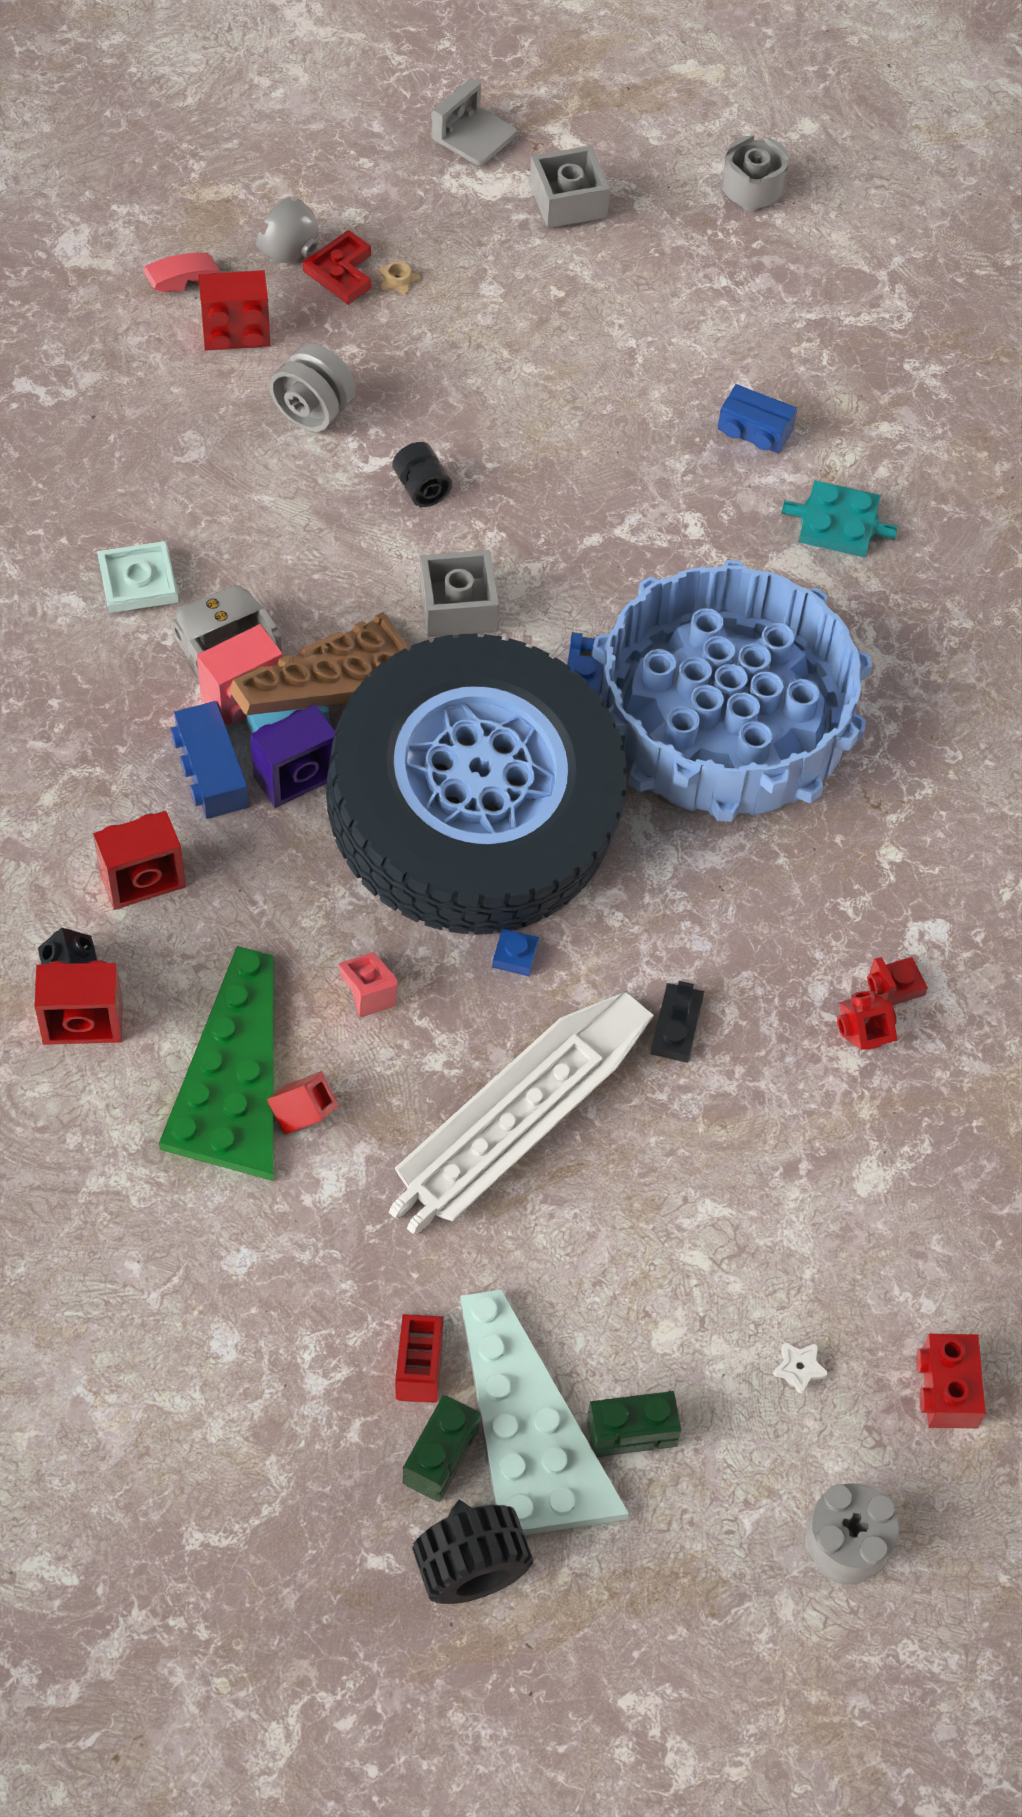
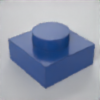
M502 929L493 957L492 968L529 976L537 952L539 937Z

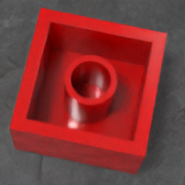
M265 270L198 274L205 351L271 346Z
M166 810L156 814H145L139 819L124 824L110 825L101 831L93 833L100 876L114 910L186 887L181 844Z
M95 960L89 963L67 964L55 961L49 964L36 965L34 1007L43 1045L122 1043L123 1001L116 963Z

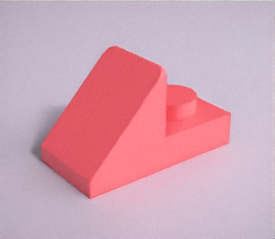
M375 952L338 963L342 979L353 992L357 1012L360 1017L395 1005L398 988L397 979Z

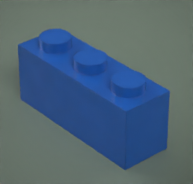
M213 701L174 711L175 726L170 727V734L175 749L181 748L184 755L180 756V763L185 778L192 777L194 784L190 785V791L194 805H202L206 819L249 808L247 784L217 702Z

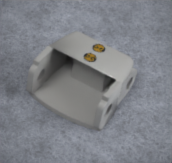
M239 585L230 586L180 608L176 613V619L171 620L173 634L186 654L189 664L198 679L197 654L259 624L282 652L281 637L276 624L265 608L252 597L250 592Z

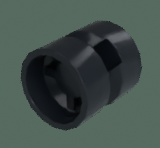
M411 443L395 455L392 461V468L401 483L405 485L404 488L416 506L430 507L436 505L449 494L452 489V480L428 443Z

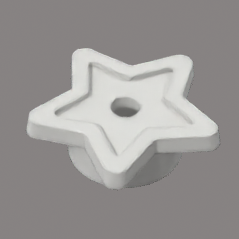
M784 1343L781 1346L784 1361L774 1370L773 1375L784 1378L789 1384L795 1386L798 1393H804L808 1384L813 1380L827 1377V1371L816 1361L817 1345L812 1344L803 1349H798L788 1343ZM802 1363L804 1368L798 1369L796 1365Z

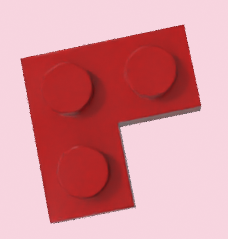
M347 230L303 261V272L349 305L371 289V278L355 268L371 256V245L350 230Z

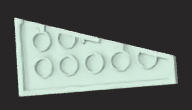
M502 1290L461 1295L460 1304L478 1408L481 1414L480 1420L495 1505H506L514 1508L524 1535L628 1520L629 1513Z

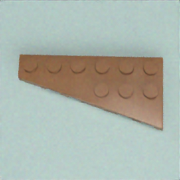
M381 612L375 615L373 621L367 624L361 621L345 634L337 632L302 648L300 654L294 657L288 654L280 658L278 664L270 668L262 666L233 679L229 691L246 716L303 709L314 704L319 707L348 703L354 691L367 675L370 676L372 670L386 660L388 662L389 658L405 648L410 650V647L385 613Z

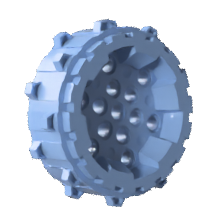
M727 560L721 567L692 568L681 571L679 574L666 579L658 580L650 576L640 582L638 596L634 600L632 599L618 615L617 623L613 630L611 629L610 634L596 636L592 651V658L604 665L600 698L604 702L603 708H608L616 723L615 729L619 730L623 751H625L626 767L630 771L628 784L638 792L649 790L655 795L660 794L666 797L669 803L686 810L695 811V809L709 811V815H713L717 821L732 822L739 813H749L750 815L762 814L781 808L782 805L790 804L799 799L812 803L820 798L823 791L822 781L824 778H828L841 760L843 750L850 751L856 742L862 741L866 719L856 714L855 711L861 691V680L869 677L872 670L870 654L857 650L847 626L838 614H834L826 605L828 595L818 588L810 590L805 587L802 588L791 582L790 579L772 572L748 569V567H744L741 561Z

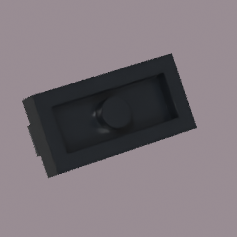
M679 981L678 985L667 983L652 1042L651 1055L688 1063L705 991L693 989L694 984Z

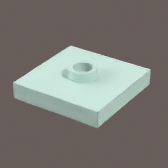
M167 541L97 551L108 613L179 603Z

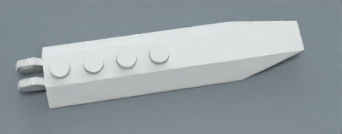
M623 992L559 1018L395 1167L407 1190L393 1203L389 1213L396 1219L401 1218L419 1199L425 1207L410 1220L407 1227L414 1235L419 1234V1232L425 1229L435 1215L451 1221L456 1219L619 1067L654 1015L627 992Z

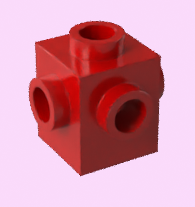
M861 991L852 994L851 999L839 1002L841 1015L837 1017L839 1032L843 1038L859 1049H876L883 1044L898 1041L895 1027L897 1022L896 1013L892 1004L873 991Z

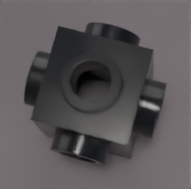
M60 928L38 947L41 964H49L55 961L77 964L97 960L92 936L71 929Z

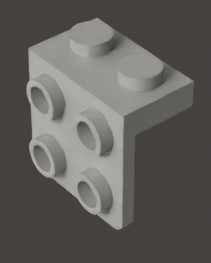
M471 77L462 86H458L442 103L440 102L434 107L431 115L432 139L472 163L481 166L516 137L517 129L480 107L481 82Z

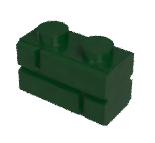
M674 1391L590 1401L587 1420L592 1450L596 1457L653 1450L654 1447L664 1449L678 1446L681 1424Z
M443 1395L403 1466L402 1483L435 1501L441 1502L468 1452L469 1445H472L480 1430L481 1414L477 1410L449 1396Z

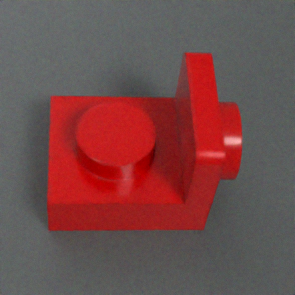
M882 957L875 958L870 973L867 975L870 991H873L892 1005L925 996L928 989L913 957L885 964Z

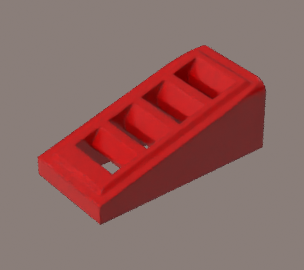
M402 1314L395 1378V1394L398 1401L437 1402L444 1316ZM410 1333L433 1334V1338L411 1337ZM408 1349L432 1350V1352L408 1351ZM407 1365L430 1366V1368L407 1367Z

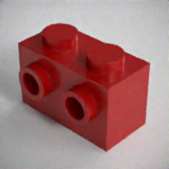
M929 1333L923 1348H918L916 1355L917 1372L924 1374L925 1387L920 1389L921 1413H927L928 1428L978 1429L986 1414L979 1334Z

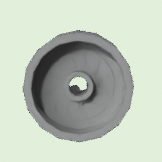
M307 343L301 345L290 356L287 363L282 364L269 380V392L275 405L293 424L307 431L319 432L325 430L338 413L343 411L356 395V383L349 368L335 353L319 344Z

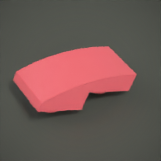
M197 252L160 259L146 265L143 272L154 290L171 292V290L185 291L187 280L199 283L198 274L219 273L220 269L209 253Z

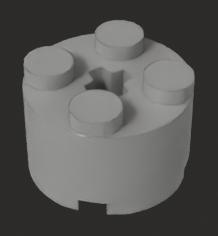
M755 135L744 136L736 139L729 145L725 158L722 191L733 202L742 205V208L747 212H757L762 207L770 206L776 203L784 194L788 170V153L782 144L772 138L765 137L764 141L754 140Z
M848 1483L831 1486L818 1500L805 1533L806 1550L809 1557L811 1555L813 1561L818 1566V1570L827 1578L842 1584H858L878 1574L885 1567L898 1539L899 1524L895 1513V1506L889 1497L866 1485ZM849 1530L855 1532L857 1538L849 1536Z

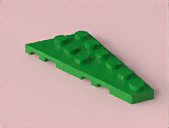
M237 946L160 1138L159 1147L160 1150L274 1181V1113L267 1101L274 1094V958L270 954Z

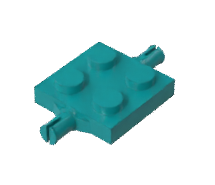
M814 480L811 495L805 501V504L784 500L781 514L801 518L802 529L799 543L860 557H866L868 545L875 535L895 540L898 525L878 522L877 510L881 495Z

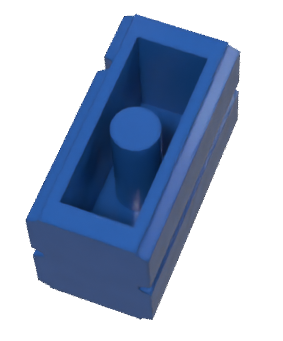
M735 384L729 397H727L721 407L717 429L723 431L731 438H741L753 443L761 450H771L779 454L793 431L798 408Z

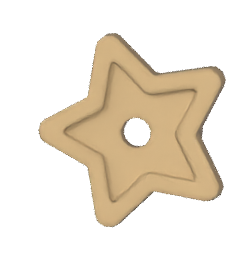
M401 261L391 262L386 268H379V272L384 278L380 285L381 290L396 289L406 295L409 285L419 281L420 275L411 272L408 264Z

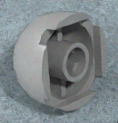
M295 196L294 201L288 197L281 201L265 219L264 222L269 225L265 234L259 231L257 235L256 246L260 252L276 262L290 264L301 260L303 257H310L316 250L318 245L316 241L318 222L313 211L304 202Z

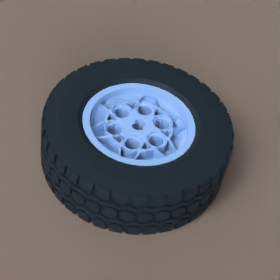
M459 634L455 638H453V635L436 637L433 642H430L428 639L414 644L410 647V650L405 648L392 655L388 662L386 660L383 661L357 687L342 712L333 740L326 785L327 812L333 836L336 837V844L343 858H347V865L357 879L361 877L363 886L374 896L378 894L380 901L394 911L399 909L401 915L417 923L419 920L424 921L425 926L442 930L443 927L449 928V932L468 934L469 931H474V934H493L494 930H498L499 933H501L502 929L517 930L519 925L522 924L523 927L539 922L543 915L547 918L560 910L563 905H567L586 887L600 867L618 826L626 796L627 767L623 743L619 730L615 729L616 723L608 708H603L604 702L593 688L590 690L588 688L589 683L576 671L572 673L570 666L556 657L554 659L549 657L548 652L532 646V648L526 647V643L511 638L508 641L502 640V636L484 634L483 637H478L477 634ZM458 740H467L472 745L464 746ZM494 748H504L509 753L502 754L497 752ZM442 764L449 770L440 771L433 765ZM508 780L519 781L523 786H513ZM456 797L460 799L462 803L454 804L449 802L446 798ZM484 805H494L499 811H488L484 808Z

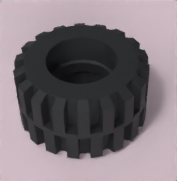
M506 1505L480 1506L451 1515L428 1528L415 1540L412 1547L429 1599L438 1604L464 1603L493 1594L517 1581L533 1565V1557L517 1513L513 1507Z

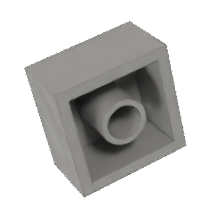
M592 145L531 156L529 185L547 228L608 218L611 189Z
M490 550L420 555L419 582L427 637L498 632L499 601Z

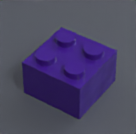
M316 704L305 709L296 710L288 717L273 724L264 725L256 732L250 734L253 777L274 808L327 784L335 730Z

